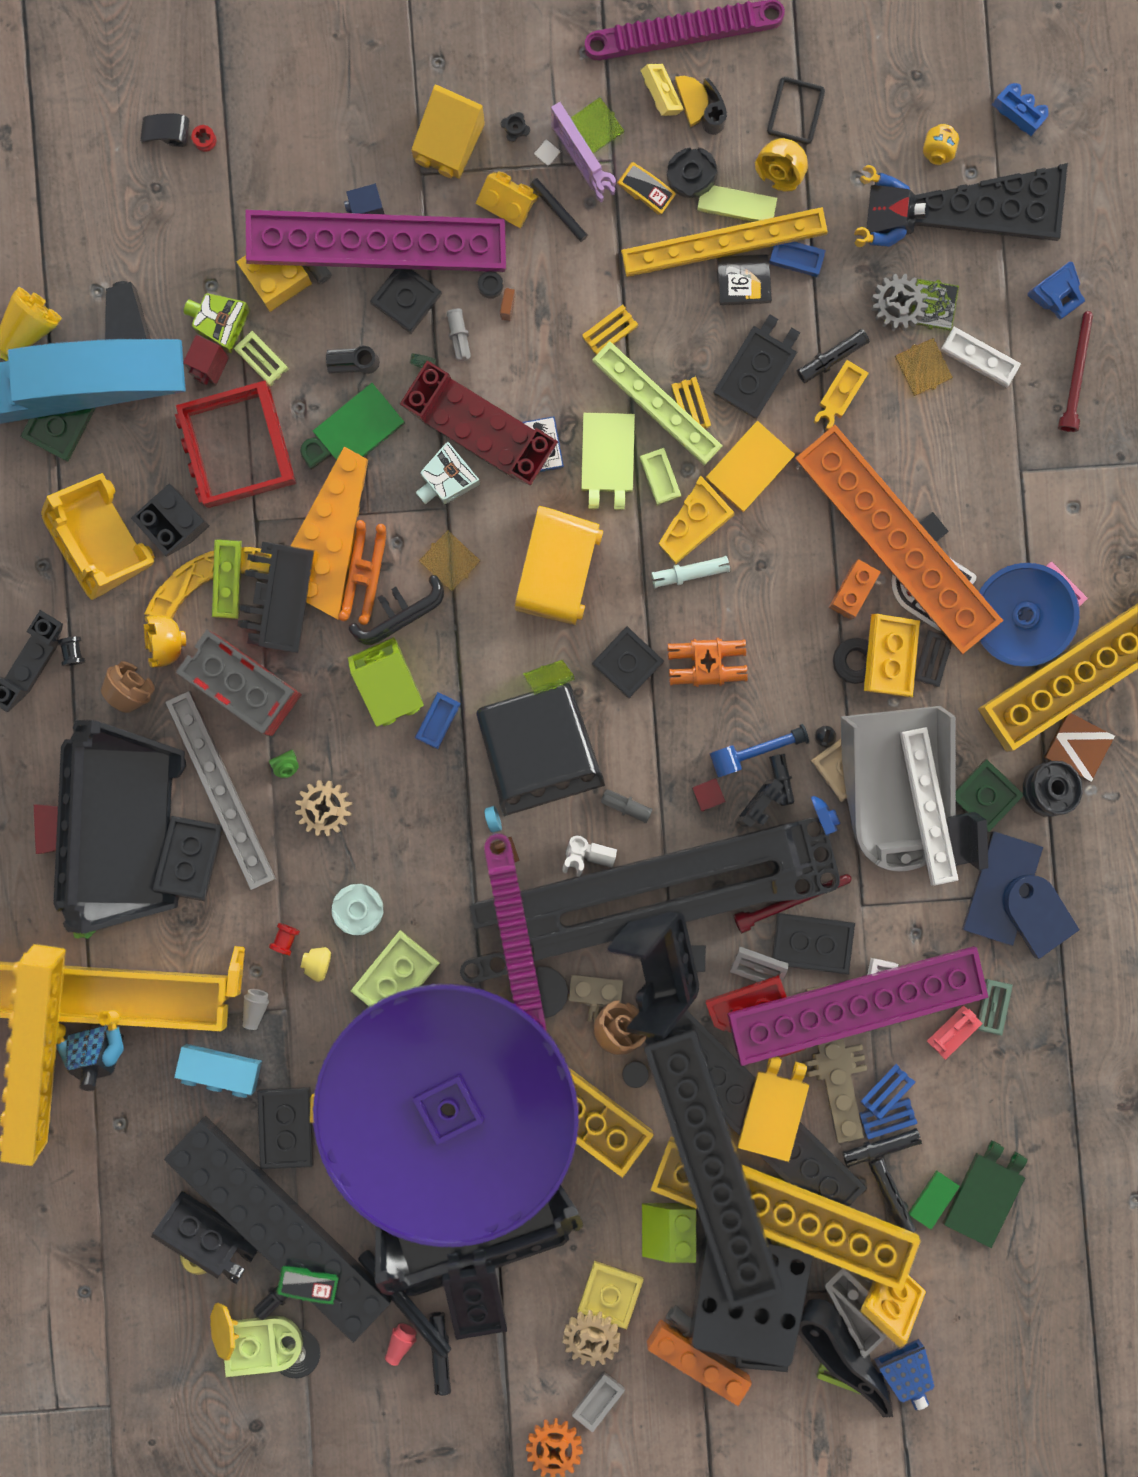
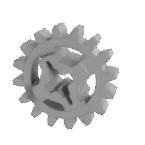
M893 274L891 281L884 278L882 281L883 286L877 285L875 288L878 294H873L871 300L877 303L872 306L871 310L878 311L875 319L880 320L882 318L884 320L882 325L884 328L888 324H892V331H895L898 326H901V329L905 331L908 328V323L914 327L917 324L916 319L921 320L924 313L922 311H925L928 307V304L923 303V301L926 300L928 294H921L920 291L924 285L916 286L917 278L914 277L911 281H908L907 274H904L901 279H898L897 274ZM891 289V297L883 300L885 292ZM898 299L899 302H904L903 306L898 302L895 303V300ZM913 305H916L914 312L910 316H908V308L913 307Z

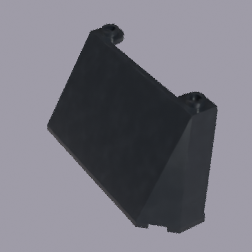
M76 720L72 727L75 732L70 739H65L61 745L53 904L56 911H62L65 921L63 925L66 932L86 934L178 907L180 897L156 893L153 891V886L170 824L172 778H179L186 768L185 751L97 720Z
M560 1184L548 1203L523 1225L503 1236L475 1245L460 1247L423 1245L399 1238L375 1226V1283L383 1295H392L395 1292L394 1290L405 1291L406 1296H417L444 1286L442 1274L449 1273L447 1254L458 1253L460 1270L475 1268L473 1250L484 1248L486 1265H495L496 1269L563 1246L569 1241L568 1235L573 1230L579 1231L584 1226L577 1208Z

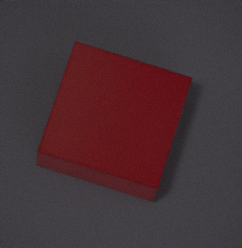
M716 778L692 787L701 811L726 802Z

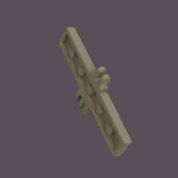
M832 984L806 988L805 990L807 992L818 988L826 987ZM843 1038L817 1045L818 1052L812 1054V1059L802 1061L807 1067L814 1066V1069L806 1071L805 1076H816L817 1080L824 1079L837 1142L842 1143L862 1139L864 1136L851 1074L868 1070L866 1064L856 1066V1062L865 1060V1055H854L853 1053L863 1050V1045L856 1044L845 1047Z

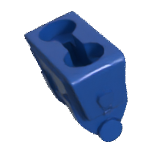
M1071 261L1028 292V297L1044 309H1050L1060 320L1085 302L1084 297L1080 293V281L1074 263ZM1068 296L1071 300L1062 305L1061 299Z

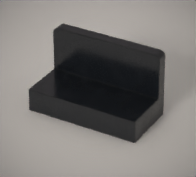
M975 811L947 817L946 822L955 866L970 863L978 870L987 869V820Z

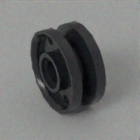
M1049 761L1032 767L1025 775L1023 781V796L1027 805L1034 813L1043 817H1054L1073 811L1080 803L1083 794L1082 781L1078 772L1071 765L1063 761Z

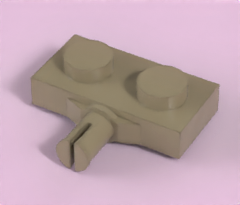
M571 975L569 1001L582 1002L589 1006L587 1021L592 1022L594 1012L593 1022H595V1018L599 1014V1007L606 1006L614 1001H620L618 1003H621L623 981Z

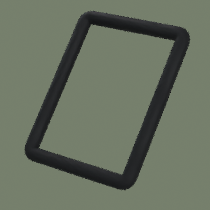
M782 77L779 81L767 127L768 134L803 144H810L813 140L825 94L824 87L789 77ZM784 82L820 91L808 139L772 130Z

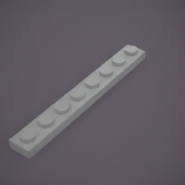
M188 691L166 701L167 707L250 889L253 890L275 880V875L192 693Z

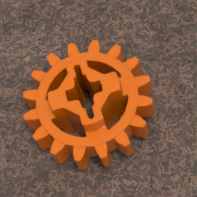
M557 1418L554 1419L551 1425L545 1419L543 1428L536 1424L534 1428L536 1435L529 1433L528 1440L531 1443L526 1444V1451L531 1452L527 1455V1461H534L532 1470L536 1471L540 1468L541 1477H544L546 1473H550V1477H555L557 1473L561 1477H565L566 1470L573 1473V1463L580 1465L581 1461L578 1455L583 1454V1447L578 1446L582 1443L581 1436L574 1437L576 1428L573 1427L569 1430L568 1421L566 1420L562 1425H558ZM540 1441L543 1449L540 1451V1454L538 1455L537 1445ZM571 1443L572 1452L570 1456H568V1452L566 1451V1449L569 1447V1444Z

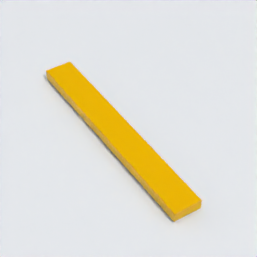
M823 207L623 249L621 253L626 277L823 236L827 235L828 231Z

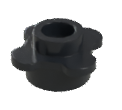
M516 112L501 120V127L505 129L507 133L506 138L510 142H515L518 137L528 136L530 133V127L525 124L524 114L521 112Z

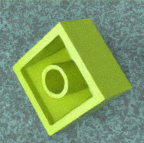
M642 1203V1257L668 1263H696V1209L683 1203Z

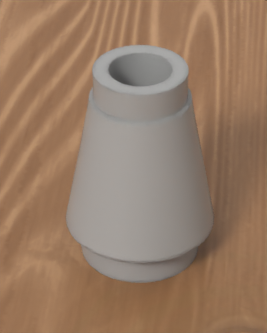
M249 989L247 994L244 995L242 1024L244 1028L250 1030L258 1029V1025L270 1002L268 1000V993L258 989Z

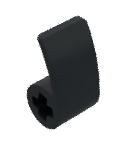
M705 78L703 87L714 103L706 107L702 126L707 133L713 135L720 133L724 129L727 110L713 82L709 78ZM711 116H716V120L719 119V121H714Z
M175 113L145 116L142 121L140 141L144 143L162 140L171 146L185 147L188 140L190 119Z

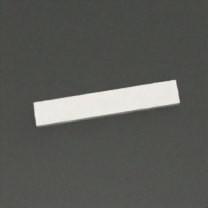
M927 727L900 732L930 883L932 886L958 881Z

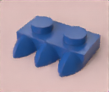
M1018 83L1009 84L997 96L992 106L1000 114L1014 122L1020 130L1032 136L1048 117V107L1046 105L1034 107L1035 98L1033 94L1020 96L1021 85Z
M812 796L811 800L825 834L828 835L839 831L837 825L841 823L836 811H830L822 799Z

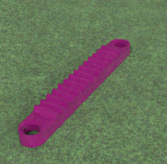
M763 0L752 3L746 1L744 4L736 3L734 6L726 5L724 8L718 6L713 10L707 8L702 12L696 10L694 13L686 12L684 15L676 14L674 17L668 15L663 19L657 17L652 21L646 19L644 22L636 21L634 24L626 23L624 26L618 24L613 28L589 33L585 39V53L590 59L600 61L772 30L781 25L785 9L778 0ZM767 9H775L779 16L775 20H769L765 17L764 12ZM600 40L604 43V48L599 52L593 51L590 47L591 42Z
M495 833L486 839L484 851L513 1001L516 1006L529 1014L546 1031L511 843L505 835ZM492 841H503L505 851L502 854H494L490 850Z

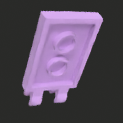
M561 102L552 106L551 126L590 188L595 191L597 200L603 202L604 197L602 193H604V189H608L611 195L615 194L614 186L616 185V179L614 175L601 170V165Z

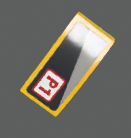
M634 162L628 166L617 182L635 200L640 199L658 215L664 212L676 195L662 181Z

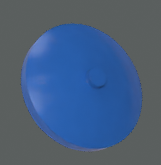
M1019 563L1007 566L993 574L979 591L1003 620L979 641L992 656L1002 662L1021 667L1045 664L1062 654L1076 635L1080 620L1077 596L1068 581L1061 574L1047 566L1036 563Z

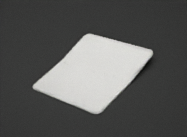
M545 140L534 154L549 166L560 153V150L548 140Z

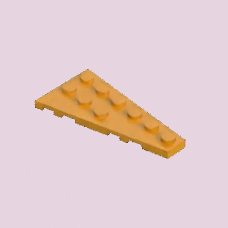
M346 447L340 453L291 544L293 547L314 550L307 603L338 620V614L341 612L342 599L345 593V582L355 537V524L359 515V504L368 465L366 458Z

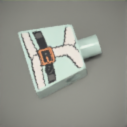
M447 442L421 471L420 474L426 484L416 494L424 504L428 503L436 495L444 504H447L480 485V481L450 443Z

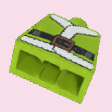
M206 293L201 304L189 299L185 304L183 313L194 318L192 327L198 334L220 345L228 353H232L250 308L246 302Z

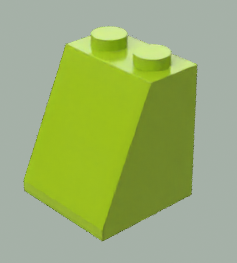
M395 637L348 657L351 675L376 727L390 725L396 721V718L405 714H415L424 706Z

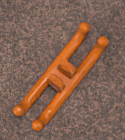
M358 520L355 524V540L343 604L338 618L342 622L349 619L356 585H364L367 587L362 613L358 620L361 625H367L373 611L386 541V527L384 524L376 526V539L370 562L361 559L366 536V524L363 520Z

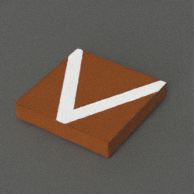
M1070 713L1064 717L1044 758L1048 761H1063L1071 765L1081 778L1092 782L1115 736Z

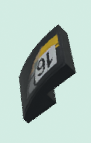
M768 254L717 258L720 305L771 303Z

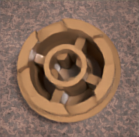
M121 661L118 665L107 669L101 694L115 709L124 713H130L150 702L151 694L155 688L149 677L144 680L135 672L138 668L125 661Z

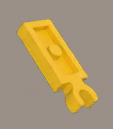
M846 360L820 402L819 406L825 410L820 411L816 415L814 423L817 424L820 418H826L828 425L825 430L828 431L834 424V415L839 418L843 416L867 377L868 372Z

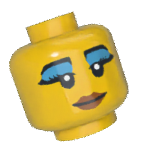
M940 124L931 128L927 132L923 146L925 158L934 165L951 162L955 157L959 143L958 133L946 124Z

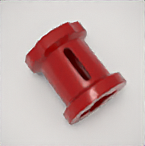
M278 923V932L274 942L270 943L269 948L290 956L292 953L290 948L295 936L299 935L300 931L289 925Z

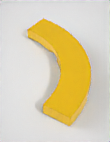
M242 547L241 574H245L247 569H256L269 573L270 564L251 562L247 560L249 553L270 557L272 554L261 553L260 548ZM214 551L197 556L175 570L164 584L157 589L144 614L147 616H166L173 619L179 606L194 590L213 580Z

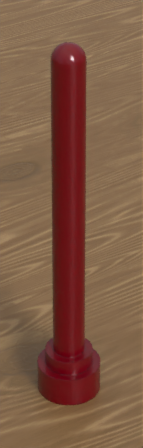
M1090 311L1084 312L1082 316L1067 409L1063 416L1059 418L1058 429L1065 432L1079 431L1080 419L1076 412L1093 314Z
M849 874L840 876L838 888L851 882L852 878ZM833 879L825 883H822L821 885L823 887H828L832 884ZM820 895L801 900L779 901L752 913L741 911L734 914L733 917L738 930L742 934L750 931L751 927L755 926V922Z

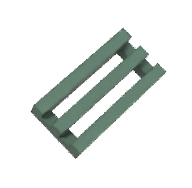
M985 979L988 997H990L992 986H994L986 1027L984 1026L989 998L982 999L980 1002L977 1019L983 1024L977 1030L1002 1036L1013 985ZM1005 988L999 1012L997 1027L995 1029L992 1027L996 1013L1000 989Z

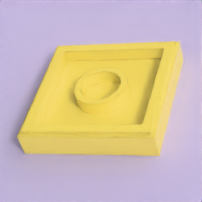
M594 1261L577 1313L581 1311L587 1316L588 1311L592 1310L593 1315L597 1316L599 1312H602L603 1319L610 1316L611 1324H617L618 1327L627 1330L644 1280L643 1277Z

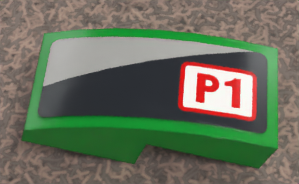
M282 1266L277 1294L306 1301L333 1304L338 1277L335 1274L310 1272L306 1268Z

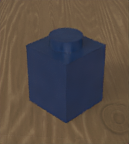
M376 183L346 191L348 201H344L347 213L385 215Z

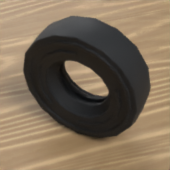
M858 637L850 638L842 642L835 650L833 656L834 670L844 681L853 684L865 682L866 664L863 669L855 671L849 668L846 659L850 652L860 651L864 654L867 662L868 640Z

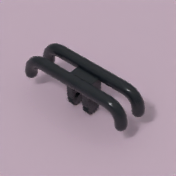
M431 575L429 577V583L432 587L431 593L409 607L397 587L392 588V594L398 600L402 611L395 615L386 597L381 595L377 598L389 619L369 631H363L356 623H352L349 625L350 633L358 642L364 645H373L382 641L441 604L444 598V588L440 579L436 575Z

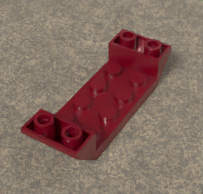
M428 360L400 402L403 408L429 427L508 476L529 486L532 485L558 444L557 440L538 428L532 429L451 379L449 373Z

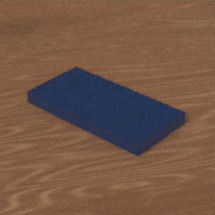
M992 831L988 843V868L982 869L979 872L962 930L1013 946L1018 930L1006 912L1004 905L1005 893L1009 885L1018 877L1035 875L1043 850L1042 846ZM1026 883L1022 884L1019 888V894L1023 898L1029 893V886Z

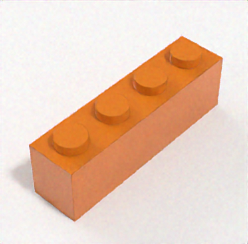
M661 1319L647 1340L648 1351L737 1406L740 1405L752 1385L748 1373L740 1368H736L735 1365L716 1353L694 1348L689 1342V1336L684 1337L682 1332Z

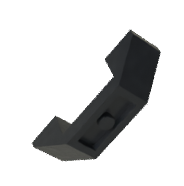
M39 610L26 631L31 636L6 677H0V708L6 712H9L30 692L57 649V640L60 638L63 623L42 610Z

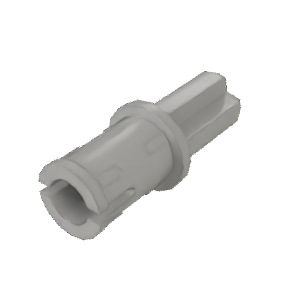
M451 309L446 313L451 332L449 339L453 342L456 360L465 361L471 357L467 340L469 332L465 330L462 309Z

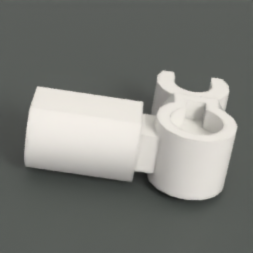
M573 836L566 849L567 857L563 865V873H567L568 867H574L577 870L576 876L580 877L584 869V858L589 862L612 868L617 849L595 843L590 845L585 838Z

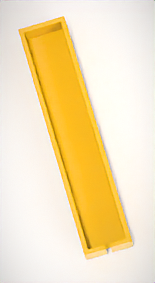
M0 962V1018H10L11 1013L14 1012V1004L11 1003V994L13 988L16 987V979L13 978L15 966L13 962ZM64 966L59 1021L100 1024L98 1022L99 1012L114 1010L120 1015V1019L115 1025L223 1031L227 1028L229 1004H223L229 999L226 996L228 976Z

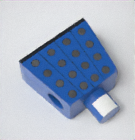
M919 1339L874 1358L879 1370L900 1402L910 1399L915 1410L924 1409L929 1405L925 1392L934 1388V1382L925 1347Z

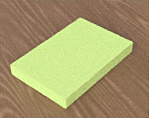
M400 930L352 988L351 992L370 1007L392 994L422 986L440 962Z

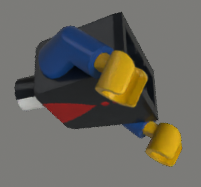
M866 165L862 170L869 172L871 178L861 176L860 181L863 184H869L873 181L875 185H871L867 227H860L854 233L856 236H863L864 239H856L855 245L863 247L869 242L873 246L891 247L906 235L914 232L915 219L928 218L929 204L927 202L917 203V197L910 190L909 186L892 176L883 173L876 174V169L873 166Z

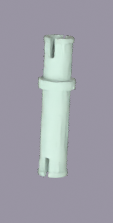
M723 556L681 567L674 565L672 569L651 572L652 579L663 578L652 581L653 586L658 588L674 583L681 585L683 581L730 572V565L719 566L729 563L728 558Z

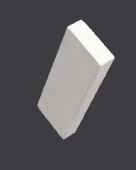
M956 327L952 328L940 350L1006 388L1010 385L1021 363Z

